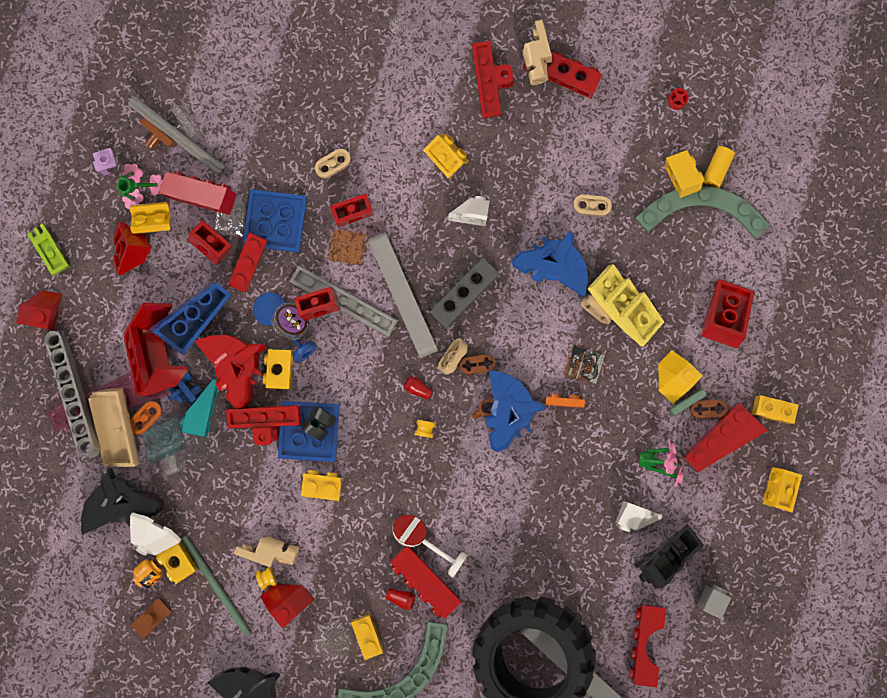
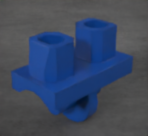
M186 372L175 388L168 389L171 392L168 399L170 401L176 399L179 404L185 399L191 407L203 391L197 384L188 389L185 384L192 378Z

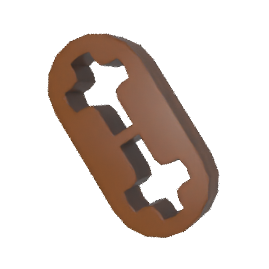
M491 355L466 357L460 362V370L466 375L485 373L494 369L496 361ZM484 358L492 361L489 369H486L484 365L479 366L478 363L484 362ZM466 361H469L470 364L476 363L477 365L476 367H471V371H467L466 368L462 367Z
M722 400L697 401L690 406V413L695 418L723 417L728 410L727 404ZM717 403H719V406L723 407V411L717 414V411H711L710 407H716ZM700 404L702 408L707 407V411H702L698 415L694 408Z

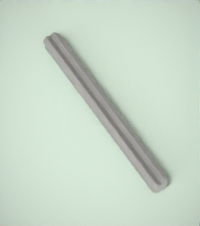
M135 96L130 99L128 103L130 107L213 172L219 175L224 170V165Z

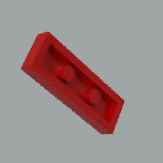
M251 232L248 234L228 286L245 293L247 292L268 242L267 239Z

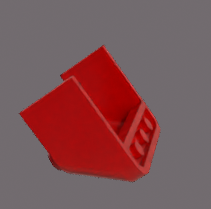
M143 302L125 329L124 342L135 391L138 396H148L175 387L188 371L187 366L169 365L164 341L149 330L168 315L173 307L172 304Z

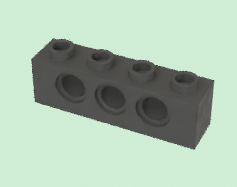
M484 258L480 261L478 259L475 260L470 266L471 270L467 274L463 273L456 280L458 284L454 288L450 286L443 293L445 297L440 302L436 300L430 306V315L443 328L447 329L499 276L500 273ZM473 275H480L482 281L478 284L471 281ZM465 288L469 294L466 297H460L457 292L459 289ZM446 302H453L455 309L447 311L444 308Z

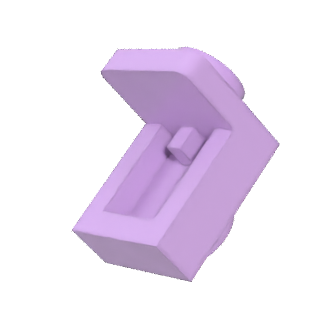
M108 148L93 153L95 160L93 164L96 171L104 176L111 174L110 168L117 166L112 149Z

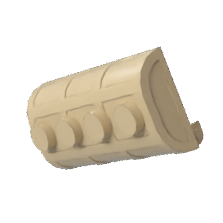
M110 388L92 392L88 400L100 445L103 465L106 467H135L139 465L140 460L124 389Z

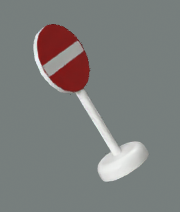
M413 515L398 517L392 526L394 537L399 543L409 547L423 543L452 563L448 570V574L452 578L468 556L462 552L455 560L425 539L426 527L424 523Z

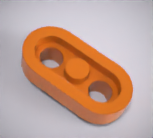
M149 401L133 415L130 421L134 434H144L161 417L163 410L159 403ZM152 407L156 409V413L153 415L150 413ZM139 421L143 424L140 429L136 426Z

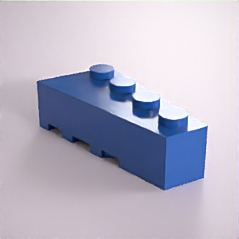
M211 282L149 330L178 353L184 355L232 294L217 282Z

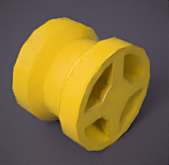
M417 420L416 424L418 427L414 435L433 438L432 430L436 423Z
M267 567L264 571H256L257 582L261 590L266 589L269 585H277L272 567Z

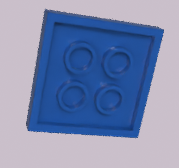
M250 189L243 246L248 234L251 232L268 240L265 249L300 253L307 196Z
M282 401L281 406L300 405L302 424L280 426L278 459L336 462L340 404ZM315 406L322 408L337 418L333 426L327 428L328 434L322 442L301 429L305 421L311 419L310 414Z

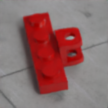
M491 41L473 43L472 49L482 118L502 116L498 89L509 88L514 85L512 68L510 65L494 66Z
M300 405L226 409L228 428L254 427L252 432L256 445H270L272 441H276L279 435L278 426L302 424Z

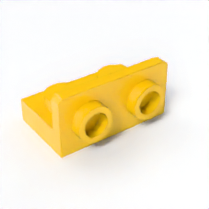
M445 133L438 134L423 150L447 178H450L462 165L469 162L466 158L467 154L454 144V139L450 135Z
M168 202L130 206L132 216L130 228L132 234L171 229V213Z
M772 467L763 504L793 513L802 475Z
M308 470L307 473L302 474L301 496L340 500L342 478L338 477V473L327 472V476L319 475V471Z

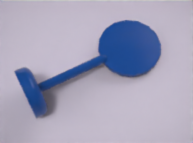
M264 293L255 300L253 315L262 325H276V313L286 303L276 293ZM287 334L298 347L293 355L296 363L304 361L316 351L317 345L314 342L309 341L302 345L294 335Z

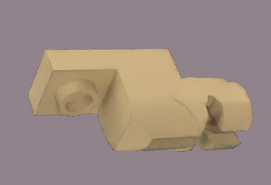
M543 20L535 21V29H532L534 40L536 41L524 44L523 57L526 69L529 71L531 85H538L548 81L547 63L552 62Z
M268 536L260 538L256 551L253 550V546L243 543L242 546L236 547L234 554L272 567L275 560L279 563L293 565L300 548L289 545L285 551L284 541Z

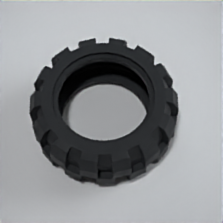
M529 596L516 598L509 604L501 605L482 625L479 635L474 641L472 655L475 658V664L472 667L476 681L478 683L482 682L484 686L482 693L486 698H584L594 677L593 672L596 666V650L592 648V636L585 624L581 625L576 619L577 614L567 606L563 609L554 604L555 600L541 596L539 599H531ZM531 628L543 631L553 637L563 649L566 657V677L560 683L549 688H532L517 681L509 673L503 660L502 645L505 636L519 629Z

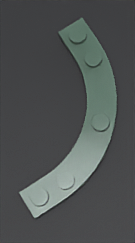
M702 186L700 191L679 198L676 190L657 199L635 218L648 233L661 220L675 211L691 206H705L720 209L731 215L754 238H757L770 226L758 211L742 198L728 191Z
M428 621L422 654L414 668L402 680L389 687L373 691L340 687L338 698L414 697L429 682L439 665L445 643L447 624Z

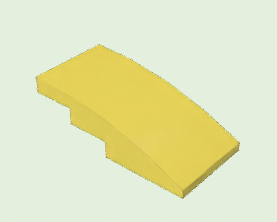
M614 264L609 265L587 288L611 319L640 346H644L664 323L645 292L639 293L629 278L623 279Z

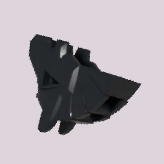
M109 468L101 475V485L91 493L83 505L81 534L88 533L109 522L121 523L125 521L130 527V515L132 513L152 517L163 510L164 502L157 494L144 491L142 485L136 488L133 485L136 481L135 478L131 480L119 478L115 475L113 469Z
M686 524L669 539L665 540L658 548L642 555L643 558L634 564L636 568L639 567L642 571L638 577L643 583L645 581L648 584L651 583L654 588L665 587L674 578V575L683 569L685 562L704 546L690 526ZM678 538L688 548L682 553L674 544ZM668 550H670L675 557L672 561L665 554V552Z
M241 666L226 669L213 676L207 683L223 698H276L274 683L280 677V674L274 672L265 675L258 670Z

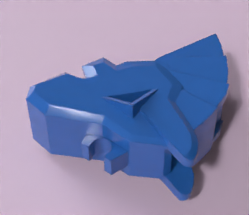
M571 231L566 234L564 239L549 241L543 237L544 245L542 247H538L535 243L533 250L519 252L512 259L513 267L526 274L529 271H533L531 278L538 283L544 278L559 281L585 297L588 284L587 266L581 257L582 255L573 246L574 237ZM550 256L554 262L545 260V258Z
M489 370L495 401L491 409L492 415L485 419L487 427L494 428V431L488 434L491 449L500 452L509 448L516 436L522 437L520 433L522 428H526L529 433L531 431L530 423L536 412L546 410V406L538 401H534L529 390L520 380L503 372ZM512 413H513V415L515 416V419L511 421V419H512Z

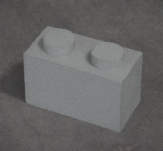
M714 584L712 587L706 585L696 606L722 619L731 597L726 595L728 591Z

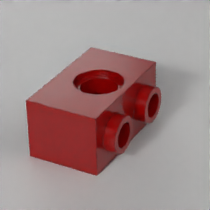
M366 193L330 206L338 228L374 215Z
M203 220L189 233L188 242L216 266L230 251L231 244Z
M331 286L294 298L298 316L304 321L341 310L337 294Z

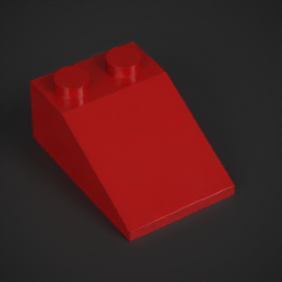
M718 279L704 319L701 336L737 349L746 338L754 291Z

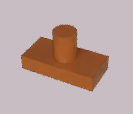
M143 117L140 121L151 132V135L145 142L149 148L154 150L160 141L168 147H175L178 144Z
M159 597L130 626L144 639L173 611Z

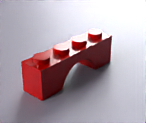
M640 603V608H636L635 619L638 620V627H634L633 639H636V644L631 649V659H634L633 667H629L628 675L634 685L657 688L659 667L649 660L646 653V644L649 637L655 631L664 628L666 608L664 606Z

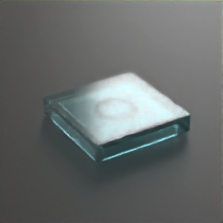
M177 417L142 434L150 464L186 448L180 421Z

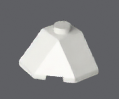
M475 196V199L470 198L449 213L448 221L486 226L490 201L481 196Z
M623 501L615 523L620 524L619 529L630 532L631 529L639 530L660 520L662 515Z
M132 513L130 515L131 543L140 554L157 555L181 541V538L171 529L165 526L161 527L147 516Z

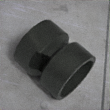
M315 406L310 414L311 419H307L301 429L322 442L328 434L327 428H331L337 418L322 408Z

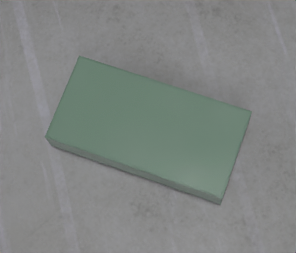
M700 389L669 408L668 412L671 416H675L707 396L704 390Z

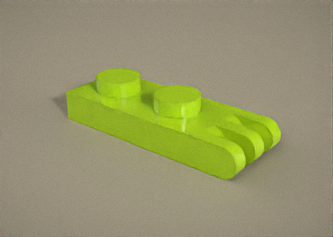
M42 223L40 227L43 232L38 227H35L33 230L36 236L31 231L27 232V235L51 275L55 276L70 267L48 228Z

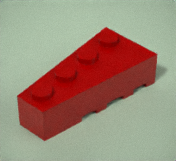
M736 403L682 459L695 472H700L768 430L740 403Z

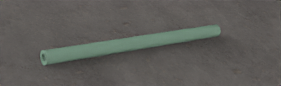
M187 535L181 538L182 544L244 636L249 634L251 630Z

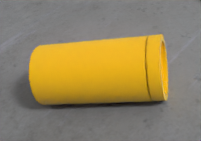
M718 146L704 175L703 183L708 186L711 184L710 187L719 189L735 156V152L729 148Z

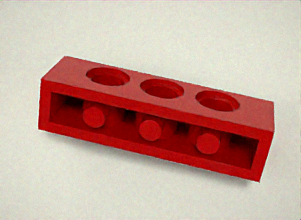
M551 52L552 62L547 66L548 80L592 99L602 76L599 70L594 67H585L578 60H569L560 52ZM524 62V64H523V69L527 71L526 65H525V62ZM565 67L568 72L561 73L558 68ZM581 74L585 77V80L579 81L575 76Z

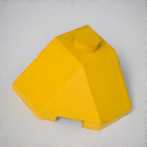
M672 350L658 363L659 392L672 404L689 391L703 376L687 360Z

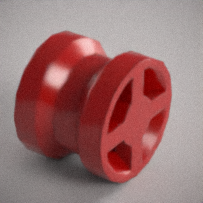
M682 88L674 89L668 97L669 106L674 110L682 109L689 100L687 91Z

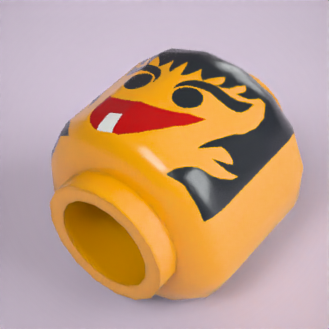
M145 559L133 569V581L139 587L150 588L162 578L161 572L163 569L156 560Z

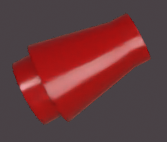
M411 375L403 389L407 390L406 393L422 397L426 400L429 399L433 392L418 377Z
M389 588L385 599L403 610H411L416 596L412 592Z

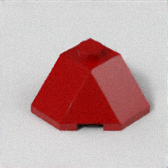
M124 222L118 223L114 234L116 255H113V264L117 275H123L145 262L147 255L151 252V245L148 243L146 235L142 233L132 234L129 225Z
M42 290L20 305L16 323L54 331L62 294Z
M277 583V585L271 586L260 596L270 615L282 628L315 600L302 585Z

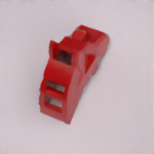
M223 334L195 340L194 342L214 364L215 374L218 377L215 382L217 388L220 391L226 389L225 397L234 408L247 407L253 399V385L257 384L254 376L255 374L262 375V372L258 369L259 354L266 349V346L264 344H249L243 339Z

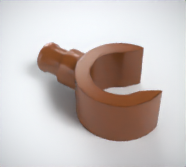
M490 399L482 400L479 403L478 409L475 411V413L470 415L472 419L475 420L476 418L481 417L482 415H492L489 413H484L481 409V406L485 402H494Z

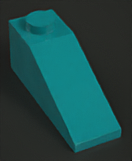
M213 379L186 412L185 417H182L180 423L182 432L208 437L218 388L215 385L217 380Z

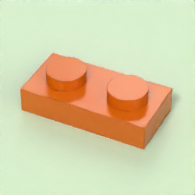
M550 394L549 397H545L544 405L584 408L585 400L580 399L578 395H569V398H561V394Z

